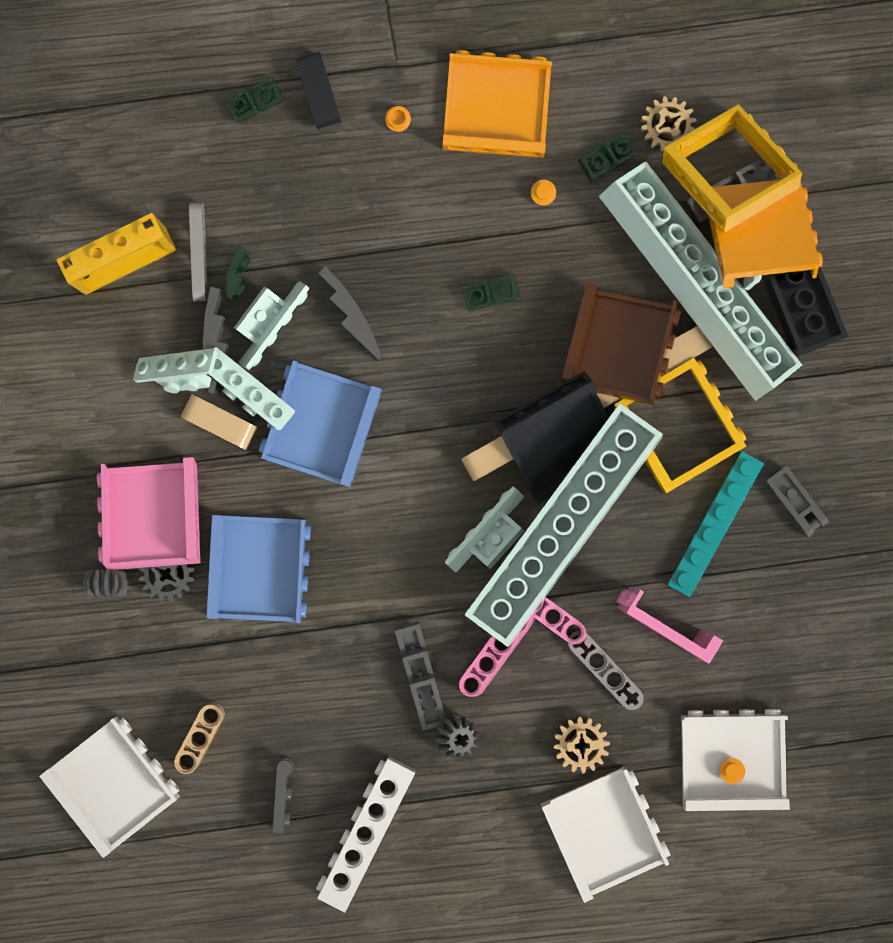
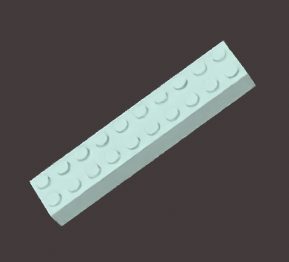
M646 161L616 180L599 196L755 401L773 390L802 366L736 278L733 287L723 288L715 250Z
M619 404L468 609L465 616L509 647L662 439L663 434Z

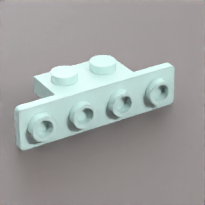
M300 281L297 282L284 301L268 288L263 287L234 327L253 342L240 359L239 364L250 370L251 367L256 366L260 362L264 349L274 343L277 338L276 333L281 326H285L290 321L293 310L297 305H301L305 301L307 291L309 290L307 285Z
M215 347L217 356L213 372L209 375L225 387L222 392L232 400L238 397L245 403L242 408L253 417L258 413L277 430H281L294 415L295 410Z
M211 348L139 358L133 380L137 383L155 381L163 386L165 391L170 393L209 388L212 378L206 374L213 372L217 350Z
M514 486L504 492L495 507L484 514L482 521L477 527L471 529L467 533L465 540L449 553L445 564L457 572L474 554L491 569L524 533V530L508 517L524 496Z

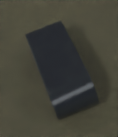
M318 52L297 58L296 62L316 128L321 129L341 123L321 53Z

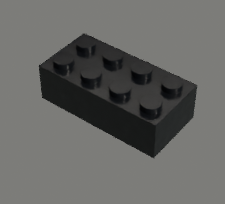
M821 267L818 268L816 278H812L811 270L762 275L791 350L796 357L849 337Z

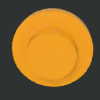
M394 106L387 111L385 122L390 130L402 132L410 125L411 117L408 110L404 107Z
M539 180L531 188V198L538 205H549L556 197V188L548 180Z
M728 758L721 763L719 774L726 783L736 784L744 778L745 767L740 760Z

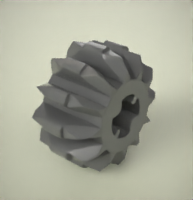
M88 570L85 572L83 579L85 595L93 597H122L126 594L128 580H126L125 572L121 570Z
M453 715L451 722L448 719H444V728L437 727V730L441 733V735L435 737L436 741L440 743L438 749L442 753L446 752V756L450 759L455 756L457 759L462 760L464 753L471 756V747H478V744L474 742V740L480 737L479 733L475 731L477 726L475 723L470 722V719L466 716L460 719L459 716Z

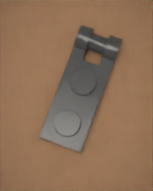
M787 465L765 480L807 538L815 534L814 530L818 527H824L829 523L826 516ZM811 512L814 518L807 522L804 517Z
M288 757L281 759L277 765L273 833H283L285 826H290L291 811H286L287 800L291 801L292 785H288V776L294 768V762Z

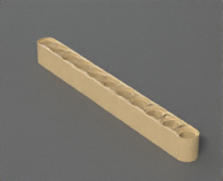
M698 326L675 338L673 349L667 350L666 358H669L667 373L714 347ZM597 393L604 408L621 399ZM502 437L461 459L473 482L513 460Z

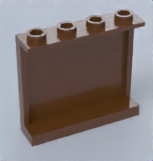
M586 282L562 374V382L585 371L593 380L597 388L595 390L596 393L654 405L655 398H660L662 394L663 383L660 382L661 374L667 373L669 358H666L667 350L673 349L675 334H672L673 326L679 325L681 311L677 309V301L673 300V304L668 305L597 290V284Z

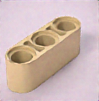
M191 394L180 416L245 450L258 428Z
M215 702L209 703L197 715L175 757L174 764L180 773L190 774L200 765L225 716L224 709L220 704ZM212 708L217 711V721L211 722L206 718L205 713L207 709ZM200 731L205 734V744L200 745L194 741L193 736L195 732ZM187 754L193 758L194 764L192 767H186L182 764L181 758L183 755Z

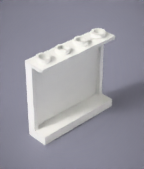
M752 709L739 710V714H729V710H713V714L703 715L702 710H688V715H681L682 799L685 811L790 810L789 798L786 797L785 720H788V716L780 713V709H765V714H755V710ZM736 758L743 763L745 776L739 783L729 784L720 777L719 767L725 759Z
M118 716L111 719L100 730L39 776L103 858L180 797L178 794L180 790L172 779H166L162 774L164 769L155 758L151 760L146 753L148 751L146 745L141 739L138 738L136 740L130 733L132 728L124 718L119 719Z
M625 766L541 803L543 812L584 903L594 899L592 895L663 863L665 866L669 865L666 858L670 856L669 850L665 842L660 843L656 836V833L660 832L655 819H649L645 810L649 809L644 795H638L635 786L639 785L633 770L628 772Z

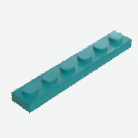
M740 451L669 579L667 586L689 598L691 597L764 463Z

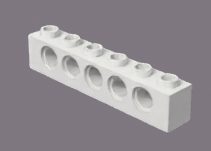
M390 756L387 757L386 761L380 760L374 772L378 777L374 785L368 784L362 796L366 798V801L362 808L357 806L351 818L355 823L351 831L345 830L339 842L343 845L340 853L334 852L329 861L328 867L332 868L327 877L323 875L316 887V890L320 891L317 899L346 912L415 775V769ZM384 780H391L395 784V789L387 793L381 789L380 784ZM373 803H378L383 807L384 811L376 816L370 813L369 806ZM362 826H366L371 830L372 835L364 839L358 835L357 830ZM349 850L358 851L360 854L359 860L349 861L346 857V852ZM338 873H344L348 877V882L343 885L338 884L334 876Z

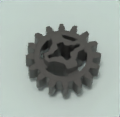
M188 564L181 565L184 571V578L179 575L178 568L180 565L139 568L140 571L144 572V576L140 577L139 581H146V585L142 589L143 591L151 590L149 597L153 598L158 594L159 601L163 602L165 597L168 596L169 601L173 602L175 599L174 595L183 598L182 590H191L188 582L195 581V578L190 576V573L195 571V568H189ZM160 569H171L170 575L173 576V579L164 580V573ZM151 570L155 573L156 581L154 584L151 580ZM168 584L177 587L173 591H162Z

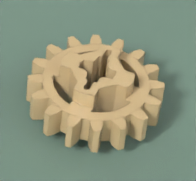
M665 96L661 104L654 100L652 103L653 109L648 106L645 109L646 114L649 116H642L641 121L646 123V125L640 128L641 132H647L644 141L651 139L652 144L650 148L653 149L658 145L660 146V153H663L664 147L695 130L691 125L695 124L696 118L689 117L693 109L685 110L686 102L683 101L680 105L677 104V97L668 102ZM667 109L674 110L677 113L669 112ZM656 115L658 123L652 128V118ZM665 121L667 123L675 122L672 128H662ZM684 122L685 130L681 136L679 126ZM659 137L668 138L669 141L662 140Z
M578 716L577 723H573L571 719H568L569 726L560 725L562 734L554 735L559 740V743L553 744L554 749H560L556 757L557 759L564 758L562 762L564 767L571 764L572 772H575L577 767H580L581 772L585 773L588 766L594 771V763L598 762L601 765L604 763L600 758L601 755L608 756L609 754L604 749V746L610 745V742L603 740L607 732H599L601 724L598 722L594 726L591 725L592 719L589 717L586 722H583L581 716ZM585 728L593 731L597 738H589L586 735ZM575 729L574 736L571 739L565 740L567 735ZM580 734L585 743H588V745L584 746L582 754L579 748L575 746V744L579 743V739H581ZM597 750L596 754L588 760V755L591 751ZM565 751H573L577 755L578 761L571 759Z

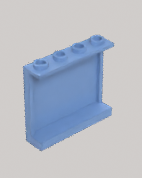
M293 360L291 366H286L283 379L286 380L284 390L279 389L277 396L293 408L295 413L281 430H277L268 422L267 428L270 429L268 438H263L259 448V452L263 453L261 458L351 487L382 389L318 370Z
M212 515L207 618L300 623L302 617H306L307 602H302L303 592L308 591V576H304V566H309L310 551H305L306 540H310L311 525H306L307 520Z

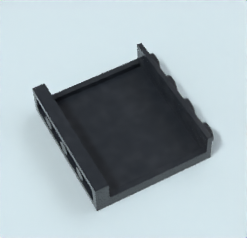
M585 371L494 421L523 479L538 503L551 498L609 419L595 391L597 388Z

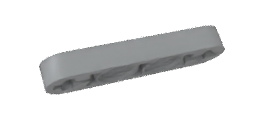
M203 202L189 204L192 296L194 302H204L208 299L205 211Z
M581 630L571 632L568 637L574 640L573 637L576 635L580 637ZM588 634L583 642L588 648H590L591 644L595 648L588 651L585 658L581 656L585 651L580 646L574 648L573 644L567 642L572 652L626 709L636 710L643 704L644 698L639 688ZM594 653H599L604 658L602 666L598 668L592 667L589 663V659ZM611 672H617L621 676L620 684L614 687L607 683V676ZM626 682L630 684L626 689L631 694L635 692L638 694L636 696V704L632 702L627 704L625 701L628 698L622 691L620 695L616 694V691L622 689Z

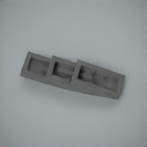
M761 158L711 187L772 181L780 177ZM694 198L684 203L696 225L709 219L708 214Z
M325 266L318 274L335 291L330 297L331 302L347 316L341 325L380 361L382 355L373 332L359 306L344 285Z
M210 287L204 318L203 349L216 347L227 355L230 346L220 342L226 318L217 315L223 291ZM206 374L212 378L208 392L217 395L220 383L209 374Z
M419 621L394 627L422 730L445 725L444 719H446Z

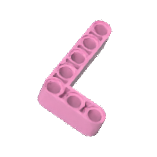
M545 597L506 650H498L495 637L492 636L462 676L459 682L460 691L469 697L481 695L536 619L571 644H580L585 640L587 635L585 626ZM552 610H557L560 613V620L556 624H549L547 621V615ZM573 625H577L581 629L580 637L575 640L570 639L567 634L568 629ZM486 657H490L494 662L493 668L488 672H485L481 667V662ZM470 678H475L478 681V689L473 693L469 692L466 688V683Z

